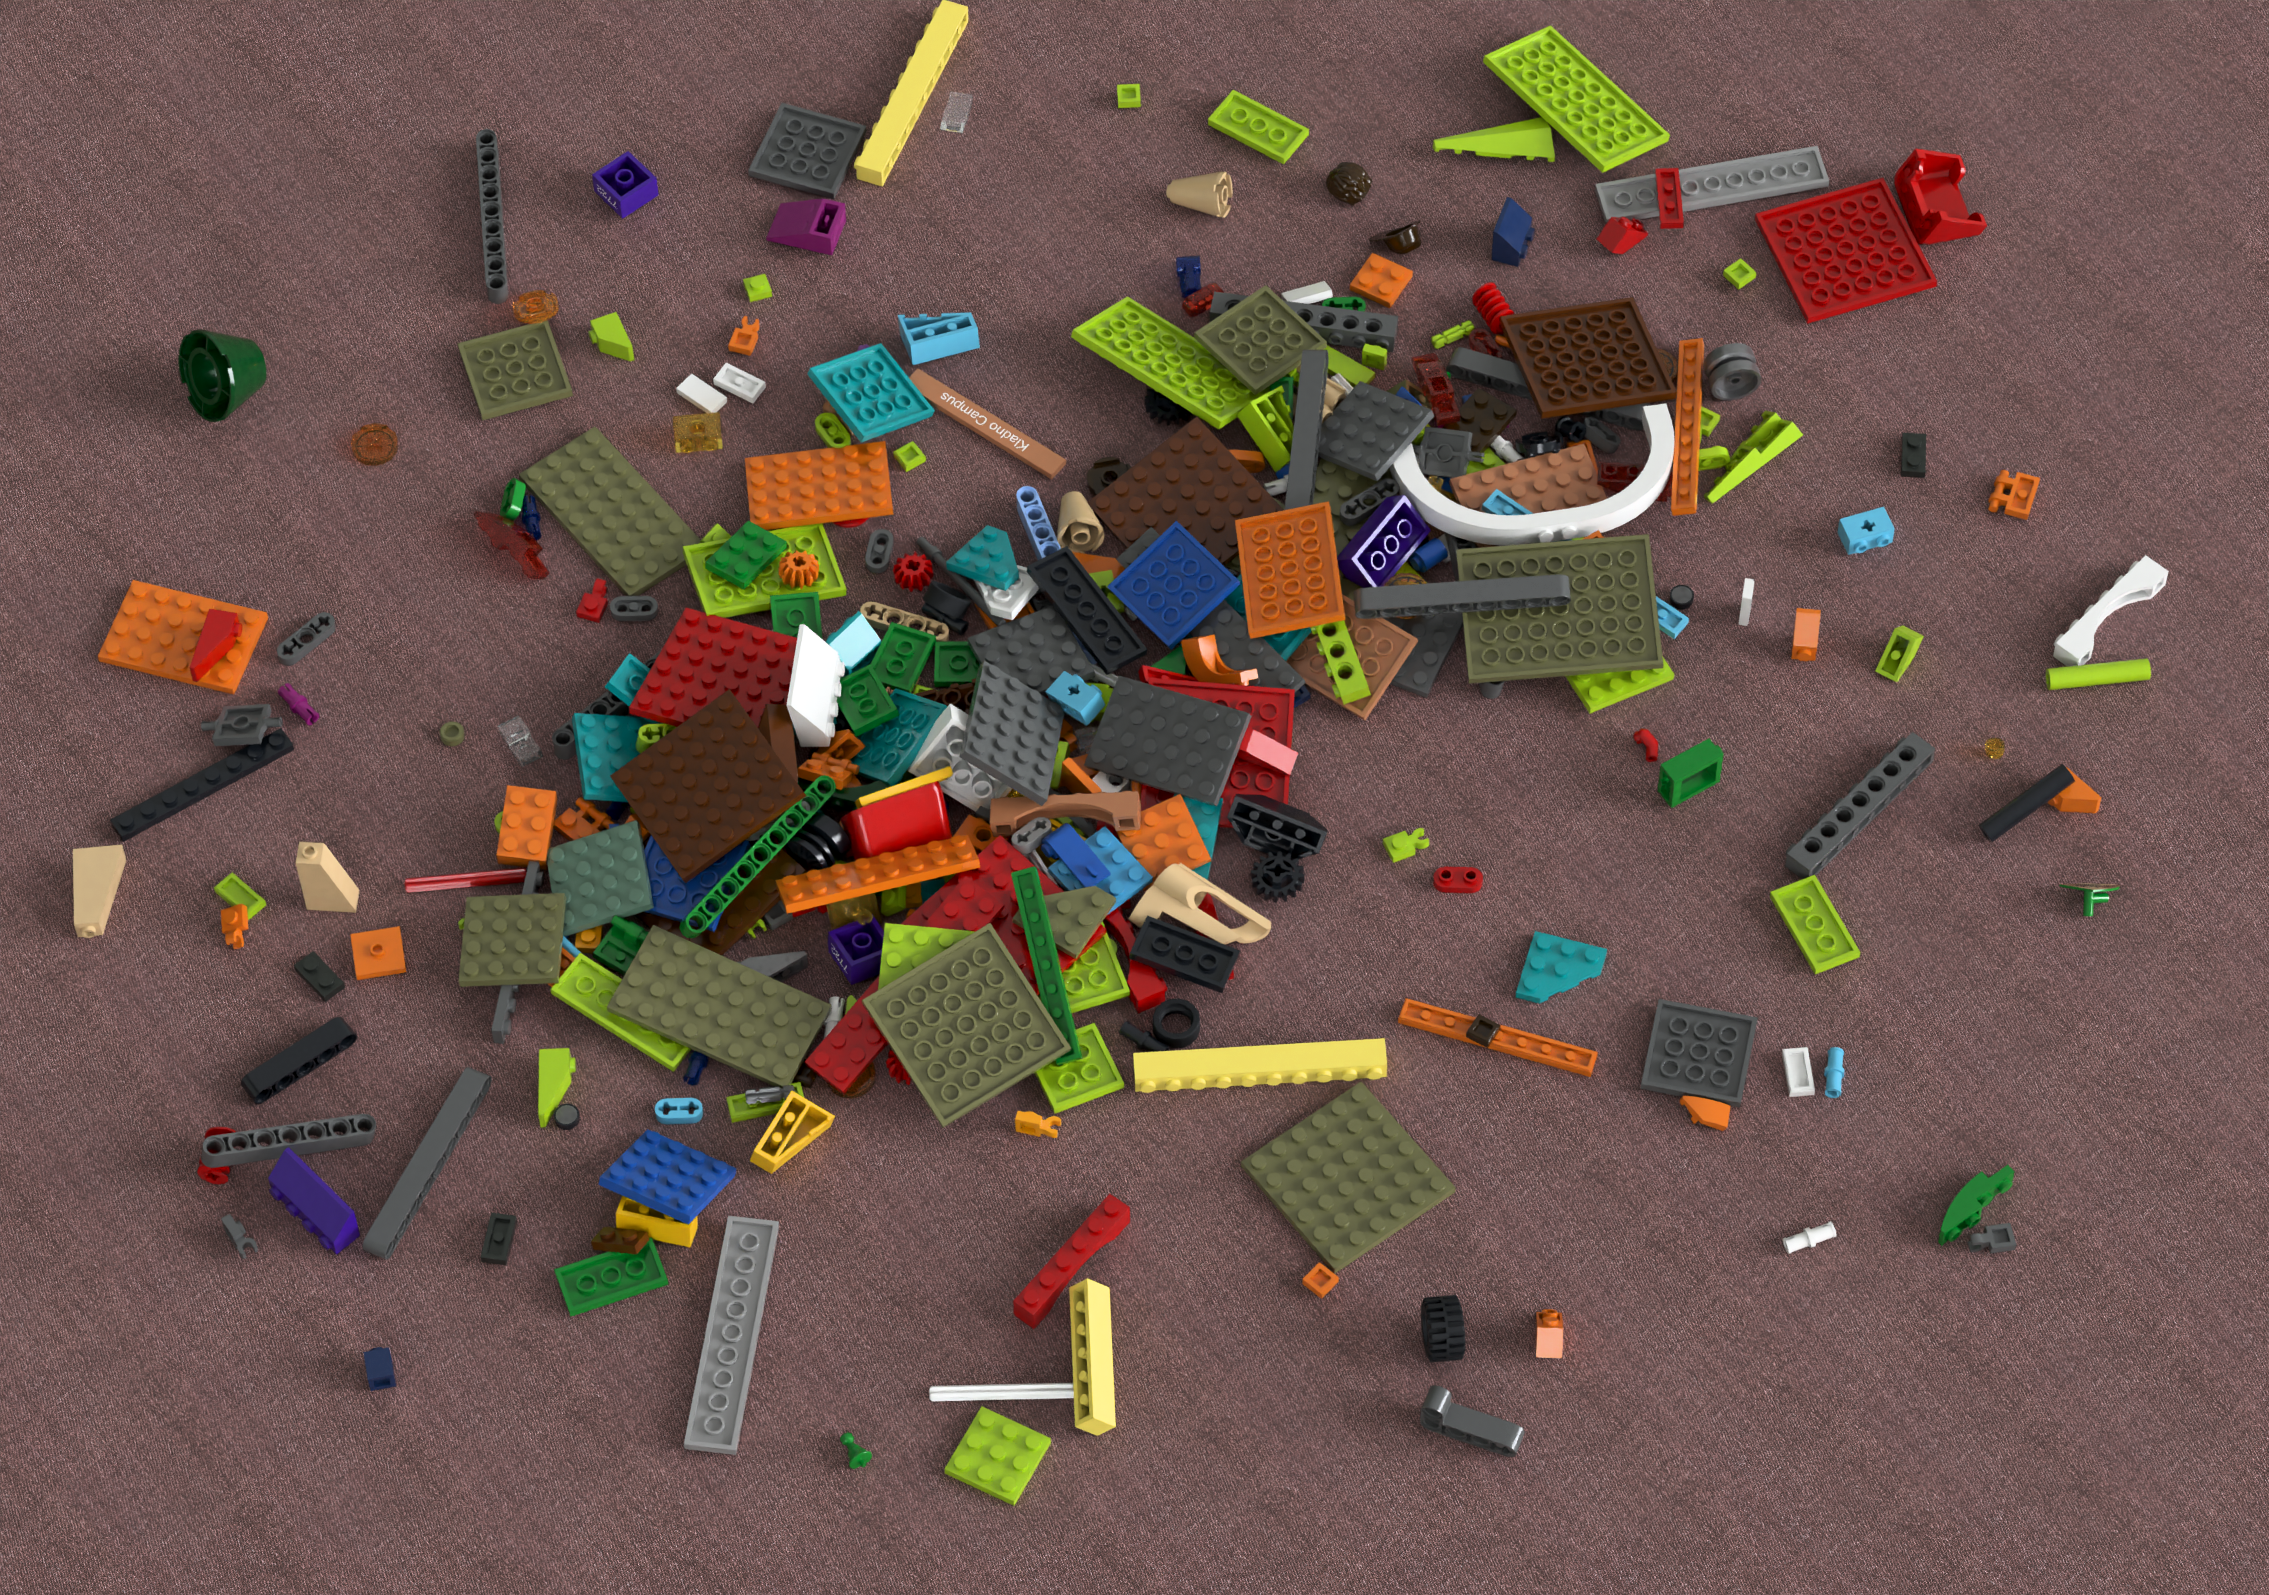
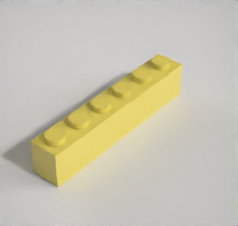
M1087 1278L1069 1287L1075 1427L1098 1436L1116 1427L1110 1289Z

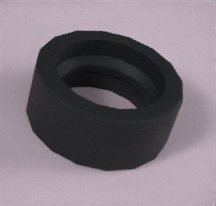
M931 581L923 597L924 601L930 606L959 619L964 618L971 604L969 597L937 581Z
M1179 998L1169 999L1162 1002L1155 1009L1153 1014V1034L1158 1041L1168 1045L1170 1048H1184L1197 1039L1200 1031L1199 1012L1189 1001ZM1170 1014H1182L1191 1020V1026L1182 1033H1171L1162 1028L1161 1022Z

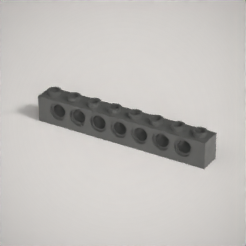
M1214 291L1210 308V322L1249 296ZM1284 301L1328 344L1363 348L1366 343L1387 349V352H1394L1398 331V316Z
M1914 732L1907 738H1901L1896 744L1895 749L1891 753L1887 752L1881 758L1880 764L1876 768H1870L1865 774L1864 779L1860 783L1856 782L1844 799L1842 797L1839 798L1834 804L1833 809L1828 814L1824 813L1813 829H1807L1802 835L1801 840L1797 844L1793 843L1785 853V867L1801 879L1812 875L1816 876L1933 762L1935 748Z

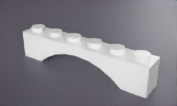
M2146 555L2139 562L2135 561L2125 576L2121 575L2118 577L2110 591L2105 590L2100 596L2099 601L2095 605L2091 604L2080 620L2076 619L2073 621L2067 633L2060 634L2056 638L2053 657L2066 666L2084 665L2091 658L2094 634L2103 620L2113 611L2126 604L2150 600L2165 586L2169 571Z

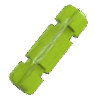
M1470 320L1462 322L1461 326L1458 324L1443 331L1442 335L1438 333L1432 336L1431 343L1435 349H1439L1445 346L1444 343L1450 344L1463 338L1464 334L1467 336L1473 333L1474 325Z

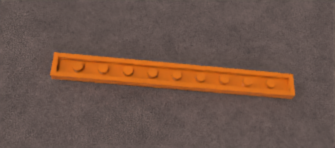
M1703 338L1679 341L1671 498L1673 516L1695 514L1697 510L1704 359Z

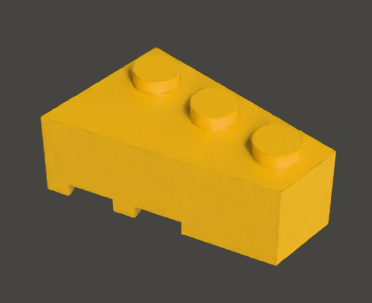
M791 1091L753 1151L750 1162L772 1174L830 1128L835 1116Z
M622 1196L616 1211V1228L647 1231L648 1237H652L653 1240L691 1248L698 1229L697 1216L688 1225L625 1196Z

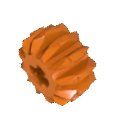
M795 550L793 554L787 552L786 556L781 558L778 574L784 585L790 584L792 589L795 586H799L802 590L804 585L811 587L812 583L817 581L819 564L815 560L814 554L808 555L806 550L802 553Z

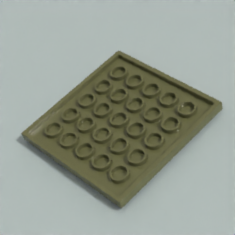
M991 923L862 1000V1004L942 1128L1071 1051L1070 1045Z
M1359 1082L1241 1161V1167L1334 1274L1455 1193L1456 1188L1362 1082Z

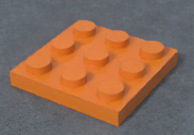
M1181 794L1141 811L1140 830L1116 831L1122 845L1153 877V882L1143 888L1144 891H1147L1154 884L1156 878L1172 864L1182 863L1193 870L1211 862V857Z

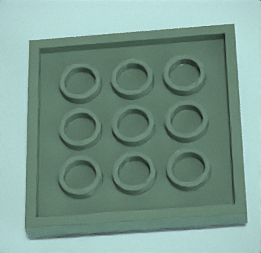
M637 820L548 849L547 865L552 893H565L566 896L563 936L566 937L609 923L615 915L625 918L654 908L641 826Z

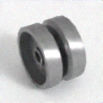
M1741 343L1726 344L1714 349L1704 359L1703 366L1709 379L1711 392L1714 397L1720 400L1731 401L1744 398L1756 391L1761 384V375L1756 365L1755 355L1748 345Z

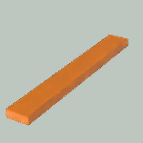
M1405 998L1398 1017V1023L1485 1047L1466 1037V1032L1476 1019L1475 1017ZM1501 1025L1500 1031L1488 1047L1492 1050L1591 1077L1598 1057V1052L1504 1025Z

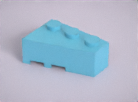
M971 312L942 313L941 317H927V314H919L918 318H905V315H898L900 336L912 365L980 348L978 327Z

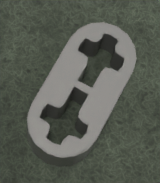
M1045 817L1033 819L1012 835V846L1023 855L1032 852L1042 844L1044 837L1052 833L1051 821Z

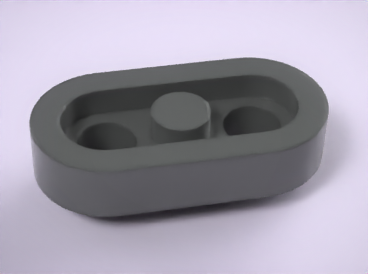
M878 529L870 535L865 564L866 568L872 573H882L889 567L894 546L893 535L890 531Z
M619 596L611 601L610 612L611 616L617 621H650L658 614V604L651 596Z

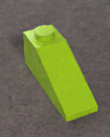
M569 1048L539 1049L538 1116L540 1127L547 1126L571 1084V1073L576 1072L575 1057L571 1058Z

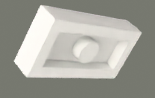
M725 363L713 378L714 385L751 403H754L766 388L765 381L728 363Z

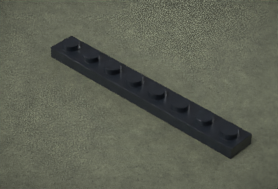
M282 728L263 737L261 744L248 745L110 819L111 825L124 842L294 750V746Z

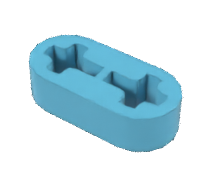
M696 1098L661 1099L655 1105V1115L658 1122L666 1125L693 1124L702 1119L703 1107L702 1103ZM691 1107L695 1108L694 1114H689L688 1112ZM665 1108L670 1110L668 1115L663 1114Z

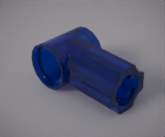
M1200 256L1176 257L1177 277L1180 278L1182 298H1186L1188 301L1196 300L1202 296Z

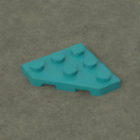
M989 525L983 528L946 561L947 570L1004 591L1019 579V571L1007 532Z
M1535 931L1515 998L1540 1004L1558 992L1563 993L1578 986L1579 982L1591 977L1593 979L1601 975L1607 949Z

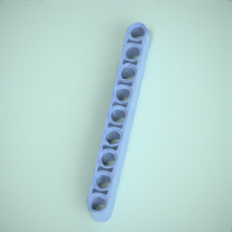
M1031 486L1021 487L1016 494L1017 511L1037 560H1040L1061 548L1036 489ZM1071 630L1089 662L1096 664L1097 662Z

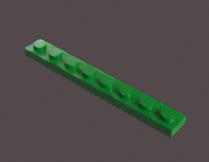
M1033 866L1012 872L1011 876L1042 1004L1071 1047V1051L1056 1059V1064L1063 1065L1083 1059L1037 868Z

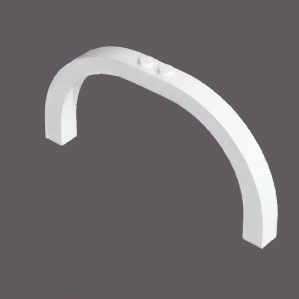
M1666 403L1644 406L1642 424L1649 443L1650 456L1643 471L1628 487L1616 495L1591 505L1526 515H1496L1466 508L1446 498L1427 481L1418 466L1412 443L1390 466L1393 480L1399 485L1400 495L1407 497L1422 519L1455 537L1498 546L1581 538L1589 536L1598 530L1600 533L1606 532L1629 522L1644 512L1659 497L1672 471L1674 429Z

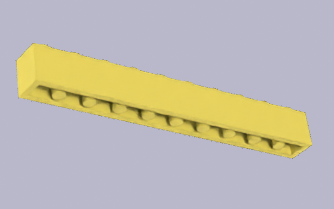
M942 0L939 7H935L932 21L930 24H926L922 40L917 41L915 53L909 57L905 72L900 74L896 89H892L888 105L883 106L879 122L874 123L870 139H866L861 156H857L854 169L857 172V179L883 187L968 23L967 6Z
M1385 1038L1133 1053L1135 1092L1142 1091L1144 1093H1151L1156 1090L1178 1091L1179 1089L1191 1088L1201 1090L1208 1087H1252L1259 1084L1272 1086L1279 1085L1280 1083L1302 1084L1311 1081L1325 1083L1331 1080L1353 1081L1362 1078L1376 1080L1381 1077H1387Z

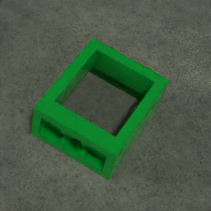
M1708 738L1660 765L1657 791L1667 804L1673 808L1719 783L1724 757L1723 751Z

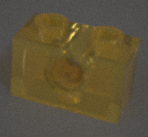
M720 412L673 416L676 453L723 449Z

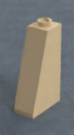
M299 842L296 867L307 910L356 913L359 889L324 843Z
M123 845L73 849L74 926L78 937L92 938L104 933L126 863Z

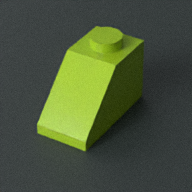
M617 312L590 320L591 330L588 331L592 344L596 343L600 352L627 361L634 360L632 344Z
M1903 625L1895 628L1875 672L1898 682L1915 657L1924 636Z

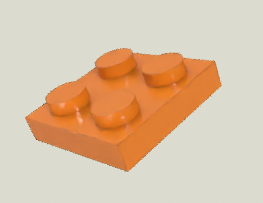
M1372 253L1350 283V291L1391 308L1413 277V271Z

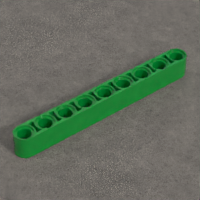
M823 775L812 782L804 791L806 797L786 810L683 918L679 927L683 936L695 938L701 934L832 796L836 785L831 777ZM818 784L824 786L826 794L819 792ZM802 801L810 805V811L802 807ZM786 818H790L794 822V827L786 824ZM770 835L777 837L778 844L771 842ZM754 852L760 853L763 860H756ZM737 870H744L746 872L747 877H740L738 875ZM721 886L728 887L730 895H725L722 892ZM705 903L713 905L714 913L707 911ZM689 920H694L698 924V930L690 927Z

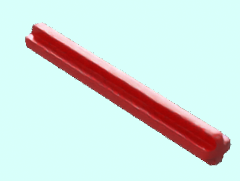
M513 868L406 878L405 890L410 893L525 882L527 870L526 868Z

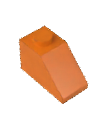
M1796 609L1791 659L1815 661L1821 610Z
M2067 768L2075 782L2047 803L2055 806L2061 812L2096 813L2099 810L2102 797Z

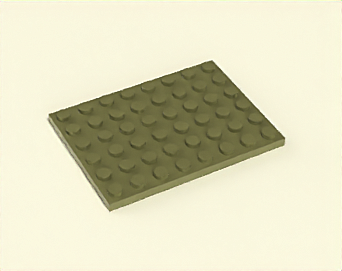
M1649 534L1456 550L1459 581L1561 574L1569 577L1571 601L1566 605L1462 612L1469 684L1663 668Z

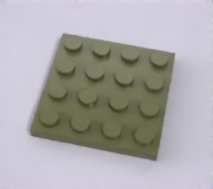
M1266 285L1194 333V338L1254 395H1257L1300 366L1303 350H1323L1327 347V341Z
M548 320L457 343L482 420L573 396Z
M565 893L467 897L458 980L460 987L559 983L566 906Z

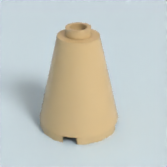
M1223 171L1176 179L1167 186L1166 194L1167 198H1170L1171 203L1225 218L1231 205H1227L1228 198H1232L1233 194L1231 176Z
M1076 491L1068 492L1061 499L1057 541L1061 549L1068 546L1072 552L1085 554L1086 551L1091 549L1093 552L1103 543L1105 537L1104 529L1083 494Z

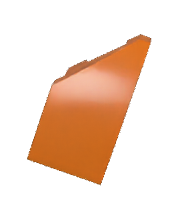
M1682 1096L1680 1098V1104L1682 1106L1685 1105L1692 1115L1691 1120L1693 1124L1699 1121L1701 1124L1721 1131L1728 1127L1731 1105L1693 1096Z

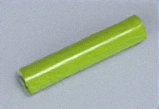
M2148 658L2046 669L2048 690L2144 681L2151 678Z

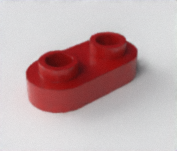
M1445 866L1435 871L1433 884L1438 891L1444 893H1475L1483 885V875L1480 870L1474 867Z

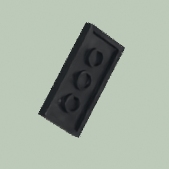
M1147 916L1131 949L1129 959L1223 993L1239 957L1240 950Z

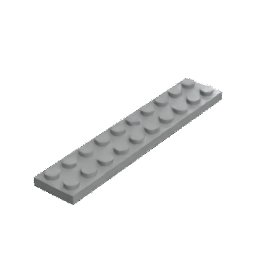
M1818 146L1679 169L1683 212L1829 187V178ZM1655 174L1595 184V192L1606 224L1611 217H1625L1631 220L1635 218L1639 220L1659 216Z
M728 1216L684 1440V1449L736 1455L779 1231V1221Z

